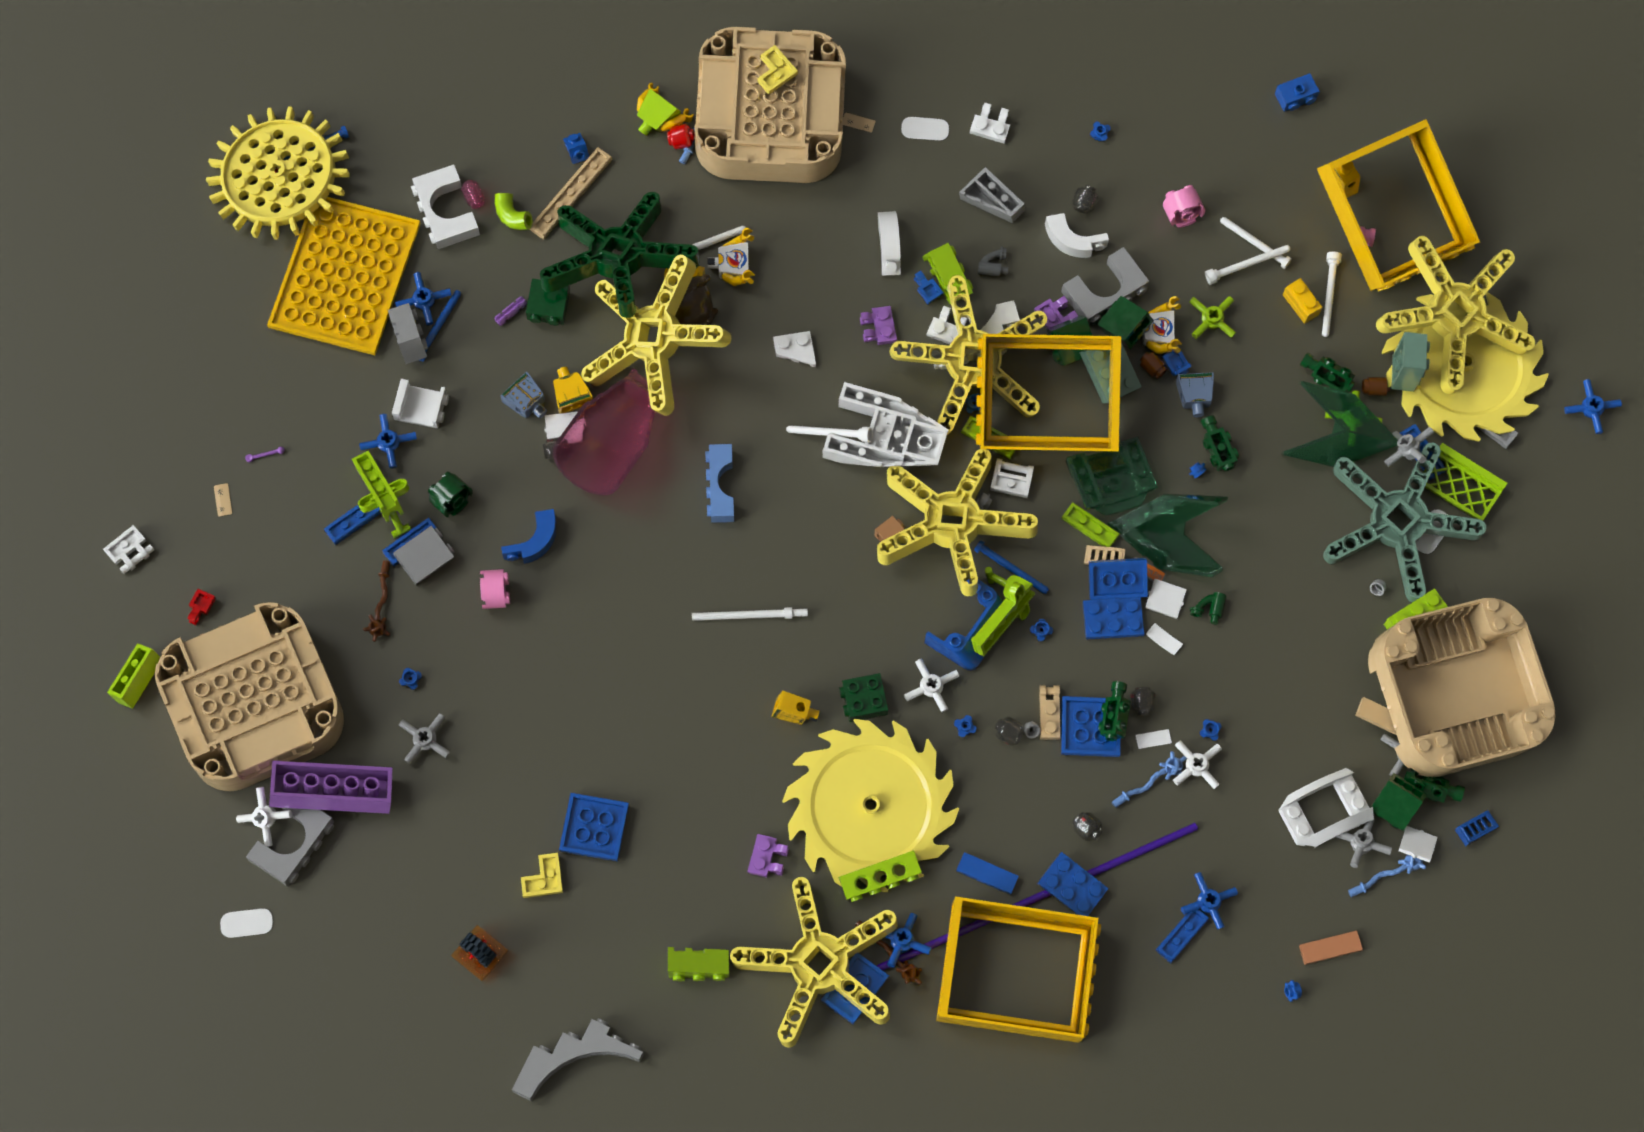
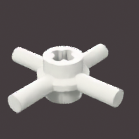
M918 659L915 663L923 678L919 688L904 694L906 701L924 694L928 697H934L941 713L946 712L948 707L940 693L943 690V684L959 677L957 670L939 677L935 674H930L923 660ZM928 684L935 685V688H932V686L928 687Z
M1181 740L1175 744L1187 758L1185 763L1186 769L1173 779L1177 786L1190 775L1203 776L1213 789L1220 785L1208 771L1209 760L1222 750L1220 745L1216 744L1205 754L1192 753ZM1194 763H1200L1201 766L1195 767Z
M257 787L259 806L252 814L237 815L236 820L238 823L253 822L255 826L262 828L264 845L272 846L270 827L276 819L292 818V811H276L273 807H269L266 804L264 787Z

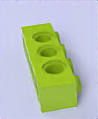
M913 850L838 878L846 900L851 899V902L862 899V894L869 892L870 895L882 892L881 887L888 885L890 889L899 886V881L907 879V882L919 878L918 874L922 872ZM896 865L904 867L905 873L902 876H897L894 873ZM879 871L886 874V880L883 883H879L875 879V874ZM859 878L867 880L868 885L865 889L857 887L856 882Z

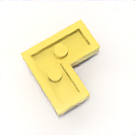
M776 45L760 55L761 60L770 70L757 78V82L768 94H771L798 75V70Z
M559 854L538 855L540 875L521 877L523 898L563 893Z

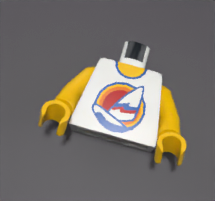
M749 228L743 229L741 235L719 247L718 257H707L708 269L719 268V278L732 286L745 284L746 282L749 284L754 283V280L750 277L755 276V274L749 270L748 242L746 240H754V236L749 235L753 230Z
M1173 296L1169 299V302L1148 312L1154 321L1142 335V344L1157 354L1169 353L1172 350L1175 353H1180L1181 351L1179 347H1176L1177 345H1182V343L1175 339L1174 311H1171L1172 308L1176 310L1181 308L1179 303L1175 304L1176 301L1180 300L1178 297Z

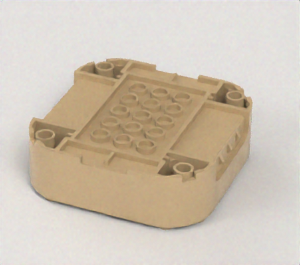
M728 27L715 32L714 36L704 42L699 53L695 149L701 165L717 177L734 180L811 183L822 180L830 175L837 167L842 151L846 60L840 45L838 46L832 41L830 36L824 33L808 30L785 32L756 30V28ZM776 45L798 70V75L771 94H768L757 82V78L770 70L761 60L760 55Z
M1482 598L1405 618L1380 634L1369 652L1368 666L1370 674L1377 673L1381 690L1400 743L1395 748V751L1403 764L1418 772L1419 775L1440 777L1517 756L1542 743L1553 729L1555 706L1527 623L1515 607L1503 600Z
M268 602L255 605L256 612L242 618H237L235 621L223 626L221 625L207 633H202L200 636L186 642L180 637L171 642L162 651V656L158 664H156V684L186 758L199 777L215 789L236 791L271 777L272 761L306 762L318 757L331 749L342 733L344 725L343 710L313 639L299 614L290 607L279 605V603Z

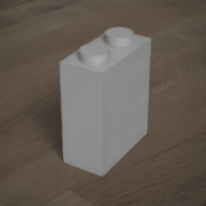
M430 526L393 553L415 585L422 582L454 558V550L448 543L445 545L442 541L443 535L438 528L434 529Z

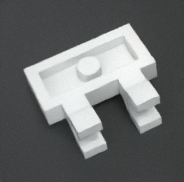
M984 103L981 116L975 115L970 134L1004 144L1010 125L1006 124L1009 110L1002 108L998 121L988 118L991 104Z
M943 306L939 319L933 317L927 336L950 345L958 335L956 325L947 322L951 308ZM962 317L960 319L961 324L965 326L968 318Z

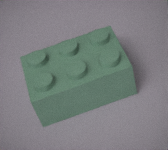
M1404 332L1392 355L1391 389L1414 392L1417 385H1420L1421 378H1424L1425 370L1429 369L1430 360L1427 359V353L1430 350V341H1427V334Z
M1122 342L1120 397L1141 388V384ZM1084 350L1079 352L1102 404L1109 403L1110 350Z

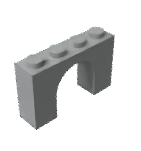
M1124 247L1108 256L1107 265L1120 282L1121 288L1116 294L1109 297L1097 296L1087 288L1078 275L1062 286V294L1079 316L1087 318L1088 324L1099 322L1120 296L1131 301L1136 295L1141 296L1147 291L1149 280Z
M282 808L283 811L291 810L292 818L304 826L306 836L302 846L291 854H279L257 841L246 858L287 887L290 883L293 884L299 876V870L309 863L312 852L320 848L321 840L325 834H330L334 828L332 817L321 810Z

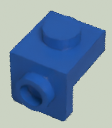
M581 133L563 138L573 164L589 158L587 146Z
M1172 350V352L1162 356L1172 376L1186 374L1189 372L1188 368L1192 366L1187 362L1182 351L1175 353Z

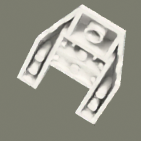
M844 382L839 397V407L872 416L870 427L873 429V438L871 442L862 443L828 433L823 448V458L839 463L875 467L938 465L948 433L947 428L930 417L918 412V409L909 406L899 397Z

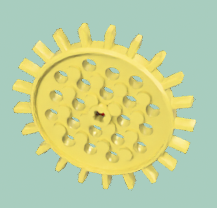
M288 106L285 119L276 120L272 108L267 109L268 121L257 124L256 119L251 114L247 115L252 128L244 133H241L238 128L232 125L230 129L237 138L230 146L222 141L216 143L220 150L226 152L224 160L209 158L208 161L211 167L221 168V175L206 177V182L209 186L222 185L223 189L209 196L212 203L215 204L225 199L230 203L218 212L223 220L236 211L239 217L233 223L235 230L239 231L248 220L254 223L251 230L254 238H258L262 226H271V234L274 240H278L279 226L290 224L292 232L297 236L299 235V228L296 222L307 217L309 222L316 227L318 222L312 214L320 206L330 213L334 211L332 205L326 201L329 193L340 196L345 194L342 187L333 185L335 177H350L348 169L336 168L335 162L348 159L349 155L346 150L332 153L330 148L343 140L339 133L327 140L323 138L322 135L331 127L326 119L314 129L310 126L314 119L312 111L308 110L302 122L294 120L295 111L292 107ZM279 135H283L282 138L276 139ZM299 141L298 144L292 145L293 142ZM259 144L258 147L252 148L253 145ZM315 147L313 151H308L309 148ZM275 150L274 153L268 154L269 151ZM291 156L290 159L284 160L285 157ZM250 159L248 163H243L245 160ZM307 162L305 166H299L301 163ZM262 165H266L264 169L259 170ZM323 168L321 172H315L317 169ZM242 174L240 178L234 179L236 175ZM298 177L296 181L291 182L293 178ZM258 180L256 184L250 185L252 181ZM314 183L313 187L307 188L309 184ZM268 187H274L272 190L266 191ZM290 193L287 197H282L283 194ZM244 196H249L248 199L242 200ZM301 199H306L303 203H298ZM260 202H265L263 206H258ZM281 208L279 212L274 213L275 209Z

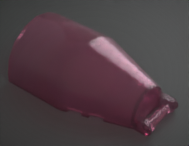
M634 368L628 376L612 385L605 392L598 394L591 401L584 403L554 445L553 458L558 469L575 486L589 493L597 495L613 494L621 486L648 446L656 411L650 405L649 391L646 389L648 388L647 379L638 374V371Z

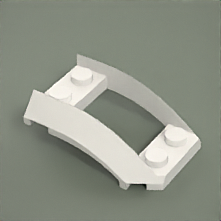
M1344 768L1320 778L1287 796L1278 811L1296 845H1307L1316 848L1340 834L1374 820L1373 807L1369 808L1352 776L1353 771ZM1333 785L1349 817L1314 834L1298 801Z

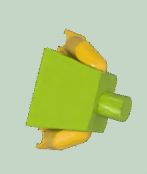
M649 83L648 89L638 97L637 116L644 121L638 130L646 136L652 128L659 132L667 131L673 126L684 122H691L694 114L686 115L689 113L688 108L684 109L683 114H680L681 111L659 95V86L653 89V83Z

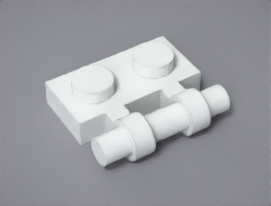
M132 525L103 550L116 565L123 560L125 564L119 569L125 574L129 570L135 569V565L140 561L150 557L149 554L154 551V548L150 544L145 548L141 546L146 542V539ZM135 550L139 552L132 559L127 557Z

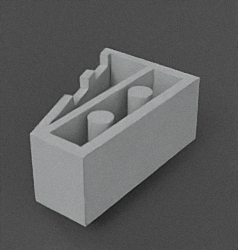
M986 167L959 192L961 200L1011 223L1025 211V204Z
M409 303L389 309V317L405 363L408 364L426 358L425 350L428 349L425 338L421 339L420 335L423 334L420 323L416 324V320H419L416 310H411Z

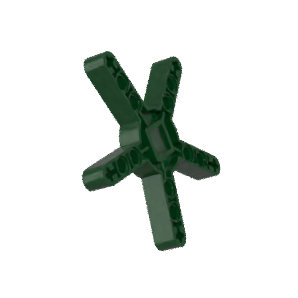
M656 192L646 193L621 227H610L607 229L602 228L573 207L564 205L557 210L560 228L589 247V250L540 271L541 285L545 292H554L596 274L613 278L619 314L624 318H630L636 313L630 275L636 273L641 267L670 268L674 258L678 255L686 256L698 268L700 265L699 252L695 245L644 242L642 240L662 211L660 195ZM613 250H617L622 252V254L617 255L612 252Z

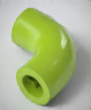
M495 194L496 214L503 224L516 230L531 229L533 224L531 213L529 211L519 212L515 210L513 194Z

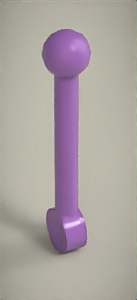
M278 447L276 450L253 456L248 454L245 459L250 463L256 458L276 453L283 454L285 449Z

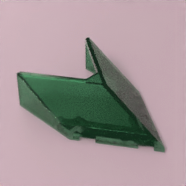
M1299 381L1298 385H1301L1335 422L1332 434L1282 451L1281 455L1334 467L1337 460L1341 457H1347L1354 462L1398 446L1396 437L1355 394Z
M1163 494L1107 523L1108 526L1119 532L1121 537L1141 555L1146 556L1152 561L1157 569L1214 577L1223 570L1221 565L1185 535V525L1187 521L1228 501V497Z

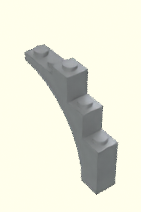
M599 1018L597 1021L592 1019L582 1040H579L580 1037L572 1032L568 1034L563 1032L552 1054L550 1049L542 1045L539 1048L533 1046L512 1091L532 1101L540 1087L554 1073L576 1060L597 1055H614L641 1062L644 1054L640 1051L641 1047L633 1043L627 1045L622 1042V1038L614 1034L610 1037L611 1029L608 1027L609 1023Z

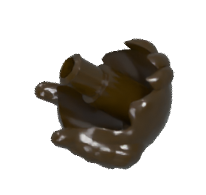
M709 274L692 277L675 315L680 324L711 325L718 309L713 308L711 294L706 286L711 279Z

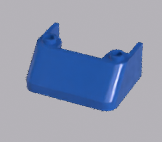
M979 579L977 599L986 609L968 635L964 637L959 633H952L943 641L932 633L927 632L924 642L969 671L975 670L984 659L983 656L974 651L971 639L1003 602L1002 598L993 588Z

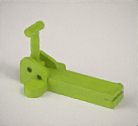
M369 450L352 458L358 473L370 494L358 501L360 510L367 513L379 508L386 522L390 521V516L396 528L391 531L394 539L410 531L409 524L402 525L396 512L398 511L400 515L404 514L397 498L409 491L408 482L405 479H398L388 484Z
M991 567L985 568L987 581L989 584L995 582L1005 587L1003 594L1006 599L971 639L974 651L983 657L1016 617L1021 620L1027 618L1030 612L1028 602L1035 595V592L1030 590L1033 586L1031 582L1017 575L1010 576L1006 580L993 573Z

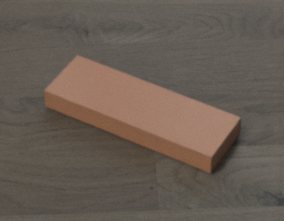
M1357 931L1299 945L1304 965L1363 950Z

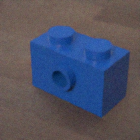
M1309 73L1277 85L1275 96L1285 112L1288 110L1294 111L1304 104L1314 103L1320 91Z

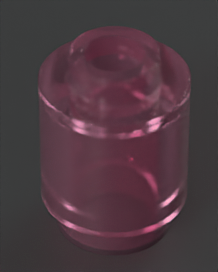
M473 180L466 181L461 191L468 206H471L472 209L483 206L485 204V197L478 182Z

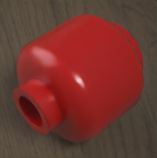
M687 124L673 126L667 133L668 143L677 150L689 148L692 146L693 140H695V131Z

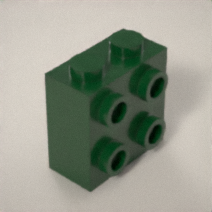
M532 278L526 308L527 320L533 323L546 322L553 326L564 325L570 286L554 292H545L542 289L541 280Z
M1120 296L1101 318L1098 326L1108 336H1121L1122 345L1131 350L1154 320L1147 311Z
M1083 316L1075 317L1047 329L1048 335L1092 336L1087 318ZM1053 349L1052 356L1056 363L1065 366L1082 359L1079 352L1084 350Z
M880 673L842 680V687H839L841 699H845L846 705H843L844 716L849 718V722H854V719L865 720L888 715Z
M1393 773L1371 807H1373V813L1377 817L1387 820L1394 828L1403 831L1423 803L1427 794Z

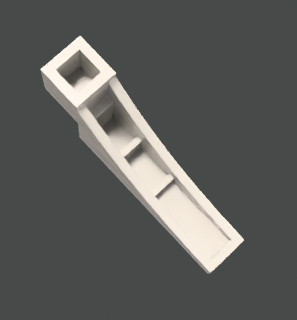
M1014 300L996 304L994 314L981 331L988 334H998L1020 321ZM965 348L964 364L981 357V350ZM941 354L934 355V358H941ZM934 364L935 369H947L946 365Z

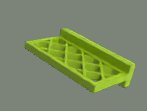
M1442 443L1440 445L1441 452L1439 458L1445 462L1446 468L1436 469L1434 466L1431 473H1434L1436 483H1426L1425 488L1471 517L1483 521L1507 485V482ZM1457 469L1461 471L1462 478L1452 480L1450 470ZM1447 471L1449 480L1439 482L1437 472ZM1474 479L1477 481L1478 488L1469 490L1466 480ZM1463 481L1465 491L1455 492L1453 483ZM1450 484L1452 493H1443L1440 485ZM1490 489L1496 493L1493 499L1485 500L1483 490ZM1479 491L1482 501L1472 502L1470 493ZM1466 494L1468 503H1459L1456 495ZM1483 504L1484 513L1482 516L1474 512V505Z

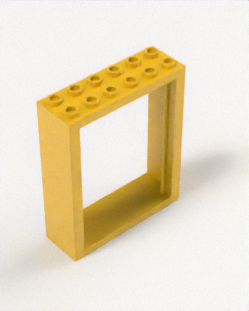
M1427 119L1317 168L1370 291L1377 289L1379 292L1383 289H1388L1394 286V284L1403 282L1421 272L1414 260H1410L1380 274L1334 169L1403 137L1409 136L1454 241L1435 249L1441 261L1444 262L1459 256L1461 253L1468 252L1475 248V244L1480 242ZM1426 259L1427 264L1432 266L1431 262Z
M982 334V338H978V350H981V357L977 359V369H981V376H977V388H980V395H977V407H980V414H976V426H980V433H976V445H979V449L1119 451L1121 336ZM993 348L1110 350L1108 438L992 436Z
M955 896L952 902L936 1021L1080 1043L1088 1035L1089 1024L1086 1023V1018L1091 1013V1003H1088L1090 996L1093 995L1094 990L1091 978L1095 976L1096 964L1093 963V960L1097 956L1099 944H1096V939L1100 936L1101 924H1098L1099 918ZM960 917L1080 934L1081 943L1070 1026L949 1008Z

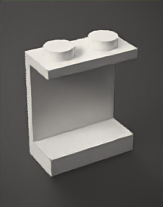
M401 379L392 410L393 419L438 429L439 423H442L444 419L443 408L444 405L447 406L449 395H447L445 387H441L439 392L410 386L408 380Z

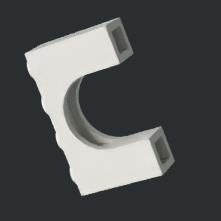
M455 165L412 178L414 185L411 186L414 197L418 196L419 198L417 205L420 213L424 212L425 214L423 221L426 228L430 227L431 233H429L432 244L436 243L437 248L441 249L480 235L472 212L455 218L445 219L437 216L432 211V206L439 196L462 188Z

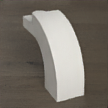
M896 211L878 212L882 276L900 275L901 255Z
M1064 213L1046 216L1045 227L1051 242L1067 255L1088 258L1091 257L1092 250L1100 251L1108 245L1109 238L1107 233L1087 237L1079 236L1069 229Z

